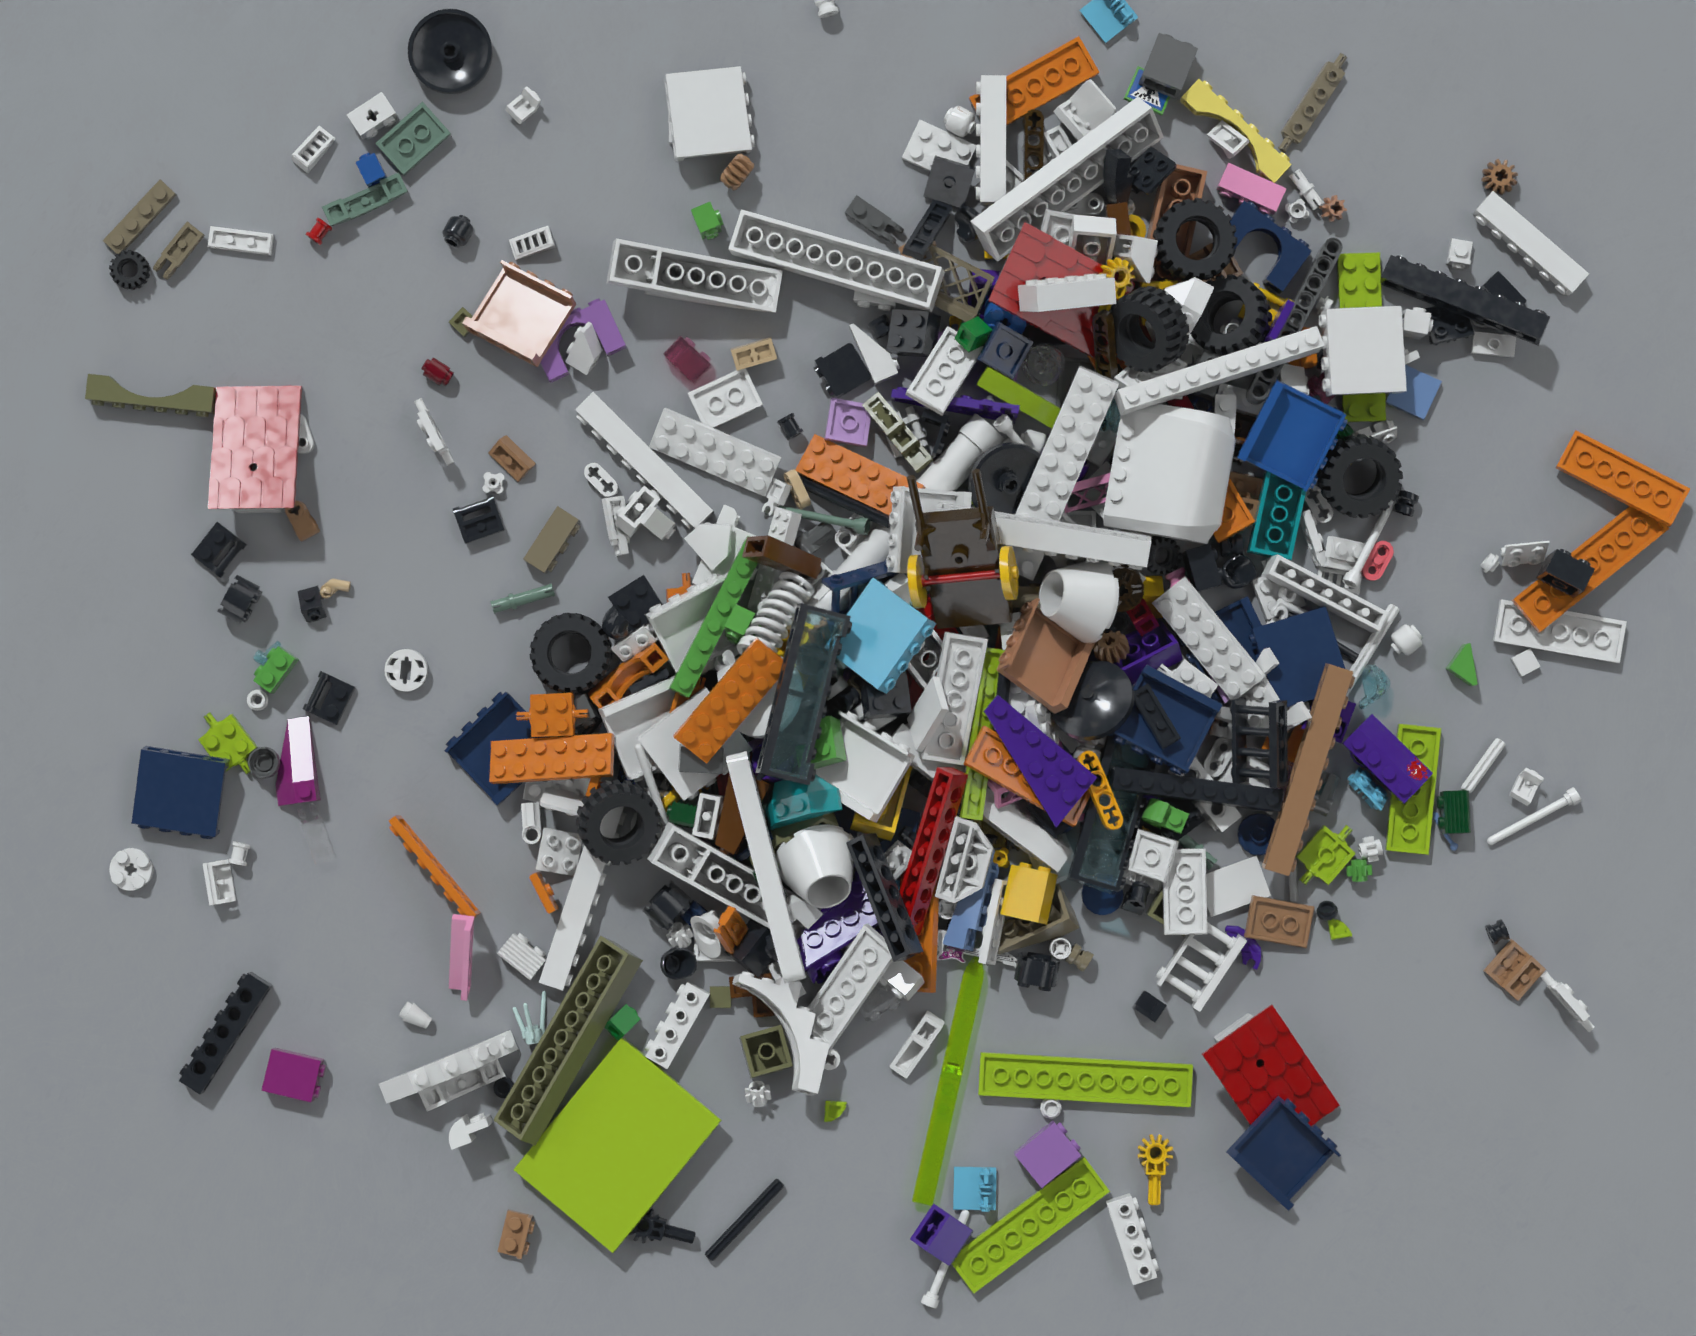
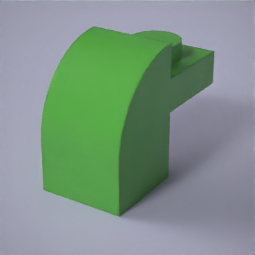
M1151 798L1145 808L1141 821L1160 829L1164 827L1181 835L1189 813L1174 808L1166 802Z

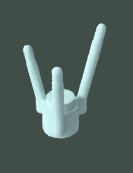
M545 991L542 992L540 1028H538V1024L532 1025L526 1003L523 1004L527 1022L526 1027H524L517 1008L513 1007V1012L521 1029L522 1037L526 1040V1044L538 1043L545 1032Z

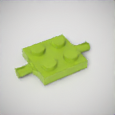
M211 712L206 714L203 718L210 725V728L206 734L198 739L210 756L230 759L229 767L225 773L232 767L240 765L246 775L249 774L250 770L246 759L258 746L234 714H230L219 722L216 721Z
M1322 825L1296 855V858L1307 869L1299 880L1307 885L1310 879L1315 876L1320 878L1326 885H1329L1356 854L1345 841L1353 830L1345 825L1341 832L1336 834L1325 825Z

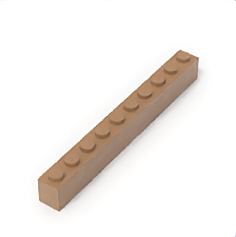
M1325 663L1310 711L1312 718L1307 720L1284 793L1281 811L1278 812L1261 866L1264 869L1289 876L1290 872L1295 870L1297 860L1294 859L1296 853L1301 851L1303 845L1301 837L1303 831H1307L1310 822L1307 818L1309 812L1314 810L1316 799H1314L1316 790L1319 791L1322 785L1321 773L1322 770H1326L1329 763L1327 754L1329 750L1333 749L1335 744L1333 735L1335 729L1338 730L1341 725L1342 717L1339 716L1341 710L1345 709L1348 703V697L1346 696L1348 688L1351 689L1354 684L1355 677L1352 676L1353 671Z

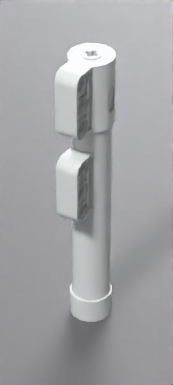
M975 413L959 430L958 436L916 482L923 484L925 489L955 492L970 476L971 470L978 458L988 449L1001 444L1004 438L986 420ZM854 513L849 519L855 520L862 516ZM870 520L871 524L868 534L861 535L857 534L853 528L842 526L835 535V541L848 555L847 559L836 571L830 570L821 562L822 573L817 576L816 580H806L813 587L814 593L808 602L803 603L831 611L832 591L822 584V579L834 574H841L884 562L889 555L888 536L890 528H885ZM845 536L851 537L848 544L841 543ZM795 580L792 581V583H795V584H797V585L800 584L799 582H797V581H795ZM868 582L858 585V598L868 585ZM850 587L840 590V611L846 610L849 607ZM808 613L806 623L819 625L820 617Z

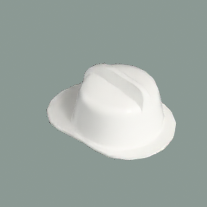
M712 910L701 916H693L690 922L698 948L710 958L720 956L721 944L713 932L714 928L718 929L719 918L716 911Z

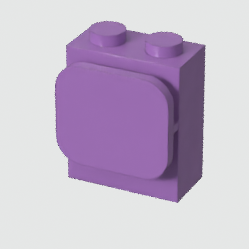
M1054 1120L1040 1129L1014 1152L1015 1156L1041 1188L1081 1157V1154L1078 1152L1081 1147L1074 1139L1070 1141L1065 1135L1068 1132L1060 1122L1056 1124Z

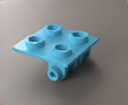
M1092 0L1079 10L1105 43L1138 18L1125 0Z
M1358 767L1355 774H1351L1347 778L1348 784L1355 791L1360 788L1357 793L1364 792L1361 798L1364 799L1367 796L1364 801L1371 808L1374 807L1375 810L1379 809L1381 811L1388 799L1386 791L1383 787L1377 786L1372 781L1373 778L1368 771Z
M954 1167L953 1210H981L982 1212L996 1210V1167Z

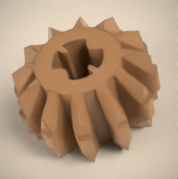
M741 153L737 154L721 174L720 180L733 191L737 190L752 172L754 163L747 156Z
M1496 159L1494 164L1489 162L1487 164L1488 169H1483L1482 171L1486 176L1481 181L1488 182L1484 188L1487 190L1492 187L1491 192L1494 191L1495 193L1498 189L1500 195H1503L1505 190L1510 192L1512 190L1511 185L1515 186L1517 184V181L1513 178L1517 177L1518 173L1511 172L1515 166L1507 167L1508 160H1504L1502 165L1499 159ZM1498 173L1503 175L1501 178L1504 177L1501 181L1497 180L1498 176L1496 177Z
M1111 630L1107 634L1103 632L1102 638L1095 642L1093 646L1095 658L1110 663H1120V659H1126V655L1129 653V645L1125 635H1122L1120 631L1114 633Z

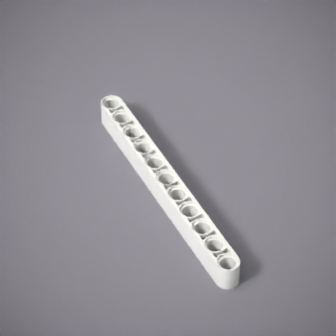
M747 751L726 756L784 983L805 979L806 974L749 754Z

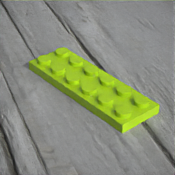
M1398 724L1396 737L1433 774L1405 803H1402L1391 792L1385 850L1429 855L1441 728Z

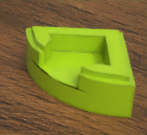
M1337 919L1327 921L1330 940L1352 937L1350 929L1342 921Z
M826 1100L824 1122H830L840 1117L846 1108L847 1102Z

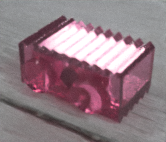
M679 336L663 355L695 385L712 367L709 363L711 359L703 351L698 353L694 349L696 345L688 337L683 339L682 336Z

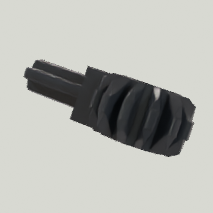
M651 1208L649 1213H646L641 1219L647 1220L650 1227L647 1230H642L637 1224L629 1234V1236L634 1233L636 1234L633 1239L634 1241H637L639 1236L642 1237V1243L646 1242L647 1236L650 1241L654 1239L662 1241L663 1237L692 1244L696 1232L666 1224L667 1219L660 1218L659 1214L652 1217L654 1209Z

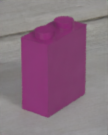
M280 1048L271 1049L261 1091L313 1102L320 1095L321 1086L318 1083L320 1077L323 1078L326 1065H323L324 1059Z

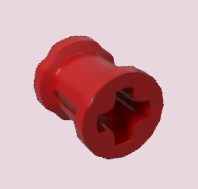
M317 217L316 224L305 235L321 245L324 236L333 228Z

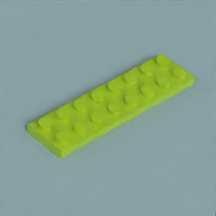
M1380 252L1340 254L1337 260L1339 308L1382 307ZM1385 393L1342 395V412L1346 413L1345 419L1348 420L1347 423L1385 421Z
M1082 1157L966 1244L952 1265L974 1294L1108 1194L1110 1190L1087 1159Z

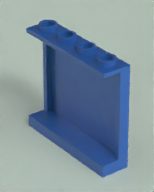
M1276 379L1237 456L1239 459L1248 461L1303 488L1307 492L1309 487L1313 489L1318 477L1315 475L1318 469L1322 470L1328 460L1325 457L1328 450L1332 451L1338 441L1335 438L1339 430L1343 431L1348 420L1345 419L1346 413Z

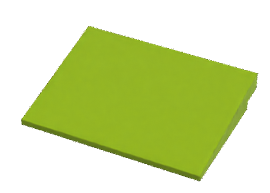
M621 1038L544 1131L536 1146L533 1145L513 1169L612 1253L618 1249L722 1121L654 1061L645 1057L646 1054L638 1050L626 1038Z

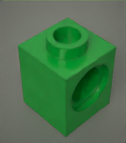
M977 316L961 324L955 340L966 351L971 352L985 345L992 329Z
M625 1004L606 1023L604 1028L619 1041L641 1018L634 1008Z

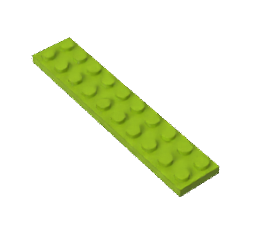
M980 1052L978 1095L1191 1107L1193 1064Z

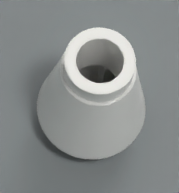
M407 1001L399 1014L403 1018L402 1021L425 1029L432 1020L414 1002L411 1004Z

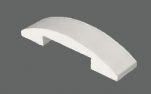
M496 1059L477 1069L428 1087L418 1093L428 1112L477 1088L504 1077L505 1074L499 1060Z

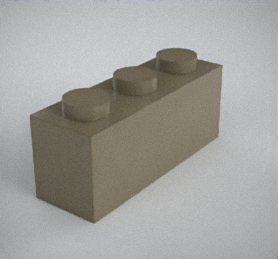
M557 506L523 560L545 574L548 571L552 572L558 563L556 558L560 553L563 555L569 546L567 541L571 535L575 537L581 528L578 525L580 520Z

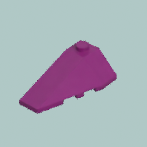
M310 717L288 719L280 758L281 764L275 785L278 806L319 801L321 798Z

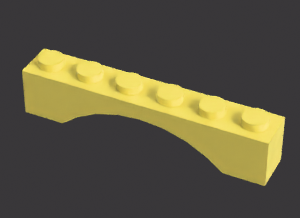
M1198 79L1181 97L1180 102L1194 115L1206 116L1219 121L1223 120L1249 140L1247 145L1252 152L1256 172L1262 178L1276 183L1292 165L1289 162V157L1283 152L1279 153L1274 149L1275 145L1268 138L1264 139L1258 134L1259 130L1250 123L1248 125L1243 120L1244 116L1237 109L1232 110L1227 105L1228 101L1222 95L1217 96L1207 81L1204 80L1202 82Z

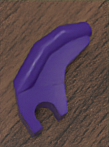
M1232 925L1225 927V932L1231 938L1233 936L1236 938L1238 934L1244 937L1245 930L1243 928ZM1246 938L1247 942L1241 949L1242 964L1246 965L1249 959H1253L1255 963L1252 968L1257 970L1261 962V947L1255 939Z

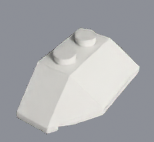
M1196 277L1164 289L1167 295L1171 294L1175 298L1174 301L1176 303H1180L1183 314L1186 313V324H1189L1187 335H1190L1201 317L1214 289L1213 286ZM1146 320L1145 325L1152 342L1156 343L1154 330Z
M958 816L955 817L935 897L956 903L983 888L993 846L976 822Z

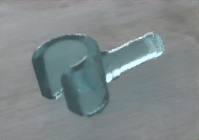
M276 641L265 653L258 650L253 659L259 664L266 663L268 653L272 648L276 649L280 646L281 643Z

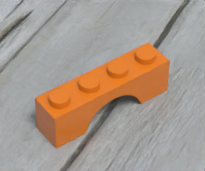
M654 642L626 662H622L587 694L598 708L622 699L628 687L646 674L654 673L669 658Z

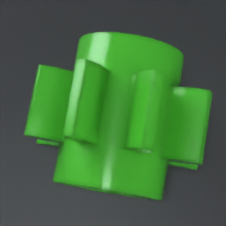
M1367 859L1351 860V865H1346L1347 876H1352V882L1368 881V875H1373L1372 865L1367 864Z

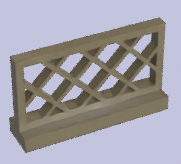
M932 245L929 249L932 258L925 261L922 260V262L927 263L933 260L936 266H940L938 258H947L951 268L945 269L944 272L952 270L956 281L946 285L943 276L942 287L939 289L935 306L965 322L977 316L980 317L981 313L979 312L995 277ZM961 266L966 268L969 276L962 280L959 279L956 268ZM981 276L987 279L984 288L978 290L974 278ZM970 279L974 291L965 294L961 282ZM957 284L961 295L956 298L950 296L948 290L949 286ZM975 294L978 301L975 308L968 305L966 296Z

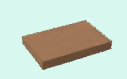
M1252 895L1244 937L1307 948L1314 906Z

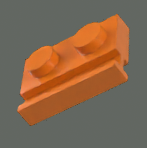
M728 906L726 911L720 916L718 929L714 928L713 932L726 952L734 954L733 948L735 945L738 946L748 931V927L736 908Z

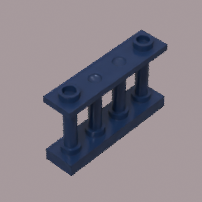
M885 560L884 562L841 574H834L822 579V584L832 591L831 611L847 615L858 599V585L867 582L869 584L872 578L881 579L886 577L885 582H887L898 573L888 572ZM850 587L849 607L846 610L840 611V590ZM820 617V620L827 622L829 632L833 633L835 621Z

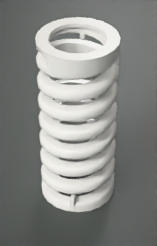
M782 572L778 578L779 581L774 584L773 590L769 592L767 600L763 602L762 609L758 610L756 618L752 620L751 627L747 628L745 636L739 641L737 645L738 652L742 655L757 636L758 639L777 653L776 648H780L783 645L782 639L788 637L787 630L791 629L796 605L808 602L814 593L810 583L797 574ZM786 579H793L799 582L800 584L797 585L795 583L787 581Z

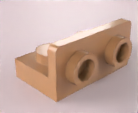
M507 1210L497 1252L516 1256L517 1259H522L523 1255L528 1254L530 1243L527 1242L528 1234H533L535 1222L532 1221L533 1215Z

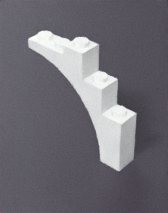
M742 972V974L734 976L733 985L743 988L760 998L782 1023L789 1038L793 1054L794 1077L792 1090L810 1096L818 1094L830 1044L824 1043V1039L812 1036L810 1039L816 1014L809 1012L810 1009L804 1006L796 1008L802 983L797 981L784 983L783 977H781L774 984L772 979L762 978L760 980L754 978V974L749 972Z
M508 1030L459 1052L379 1083V1086L387 1104L447 1081L460 1074L477 1069L518 1050L511 1030Z

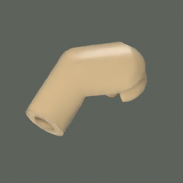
M334 578L330 579L320 588V595L322 598L328 599L338 590L349 592L351 582Z

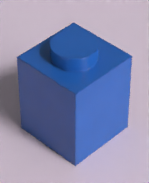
M375 153L363 154L359 157V161H356L357 167L368 187L380 183V180L387 178Z

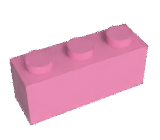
M1228 163L1216 189L1224 197L1239 199L1240 204L1243 201L1254 203L1259 208L1258 211L1264 215H1274L1287 188Z

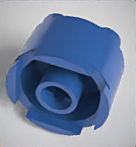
M989 298L987 299L984 307V322L992 330L996 322H1000L1020 335L1024 332L1026 321L989 302Z

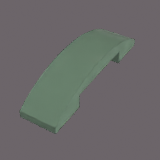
M398 172L345 199L340 198L324 205L322 209L330 226H335L380 208L406 194L408 191Z

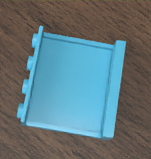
M872 578L847 613L848 616H851L852 628L850 633L846 634V637L841 638L842 649L840 655L836 656V658L876 689L887 694L894 688L896 680L908 668L910 660L920 651L922 643L932 634L937 623L928 619L891 591L885 584ZM832 636L823 647L827 651H829Z

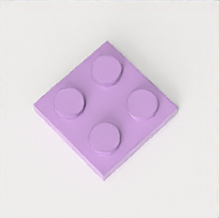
M831 398L824 440L866 447L871 416L862 406L864 403Z

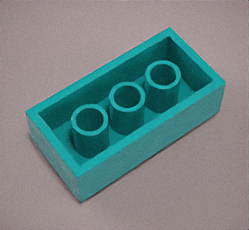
M1266 470L1264 471L1254 519L1255 523L1252 526L1247 553L1265 557L1278 554L1288 560H1292L1306 491L1303 488Z

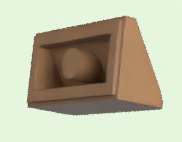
M507 435L500 438L488 452L517 482L536 464Z

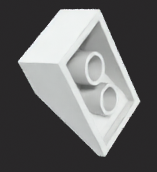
M1073 214L1068 246L1092 260L1107 266V260L1112 259L1117 235L1116 218Z

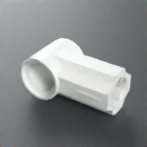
M540 802L521 804L522 838L528 844H538L542 838ZM530 829H535L538 833V837L534 841H530L527 837Z

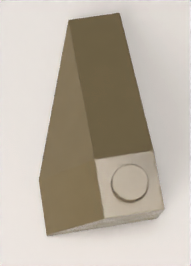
M1059 883L1055 886L1047 925L1019 918L1008 919L1003 924L998 954L1059 938L1080 928L1074 909Z

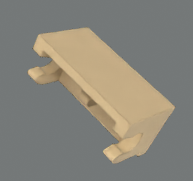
M771 337L730 349L737 371L777 359Z

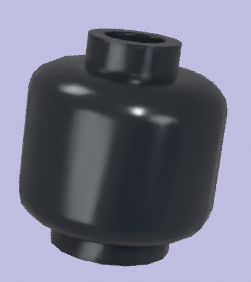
M464 215L450 217L442 231L445 242L456 248L465 246L474 231L473 226L470 224V219Z

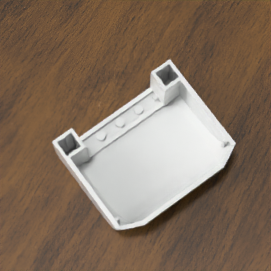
M1161 404L1120 415L1103 512L1104 526L1120 531L1208 544V540L1218 530L1222 522L1236 439L1231 429L1230 418L1210 412Z

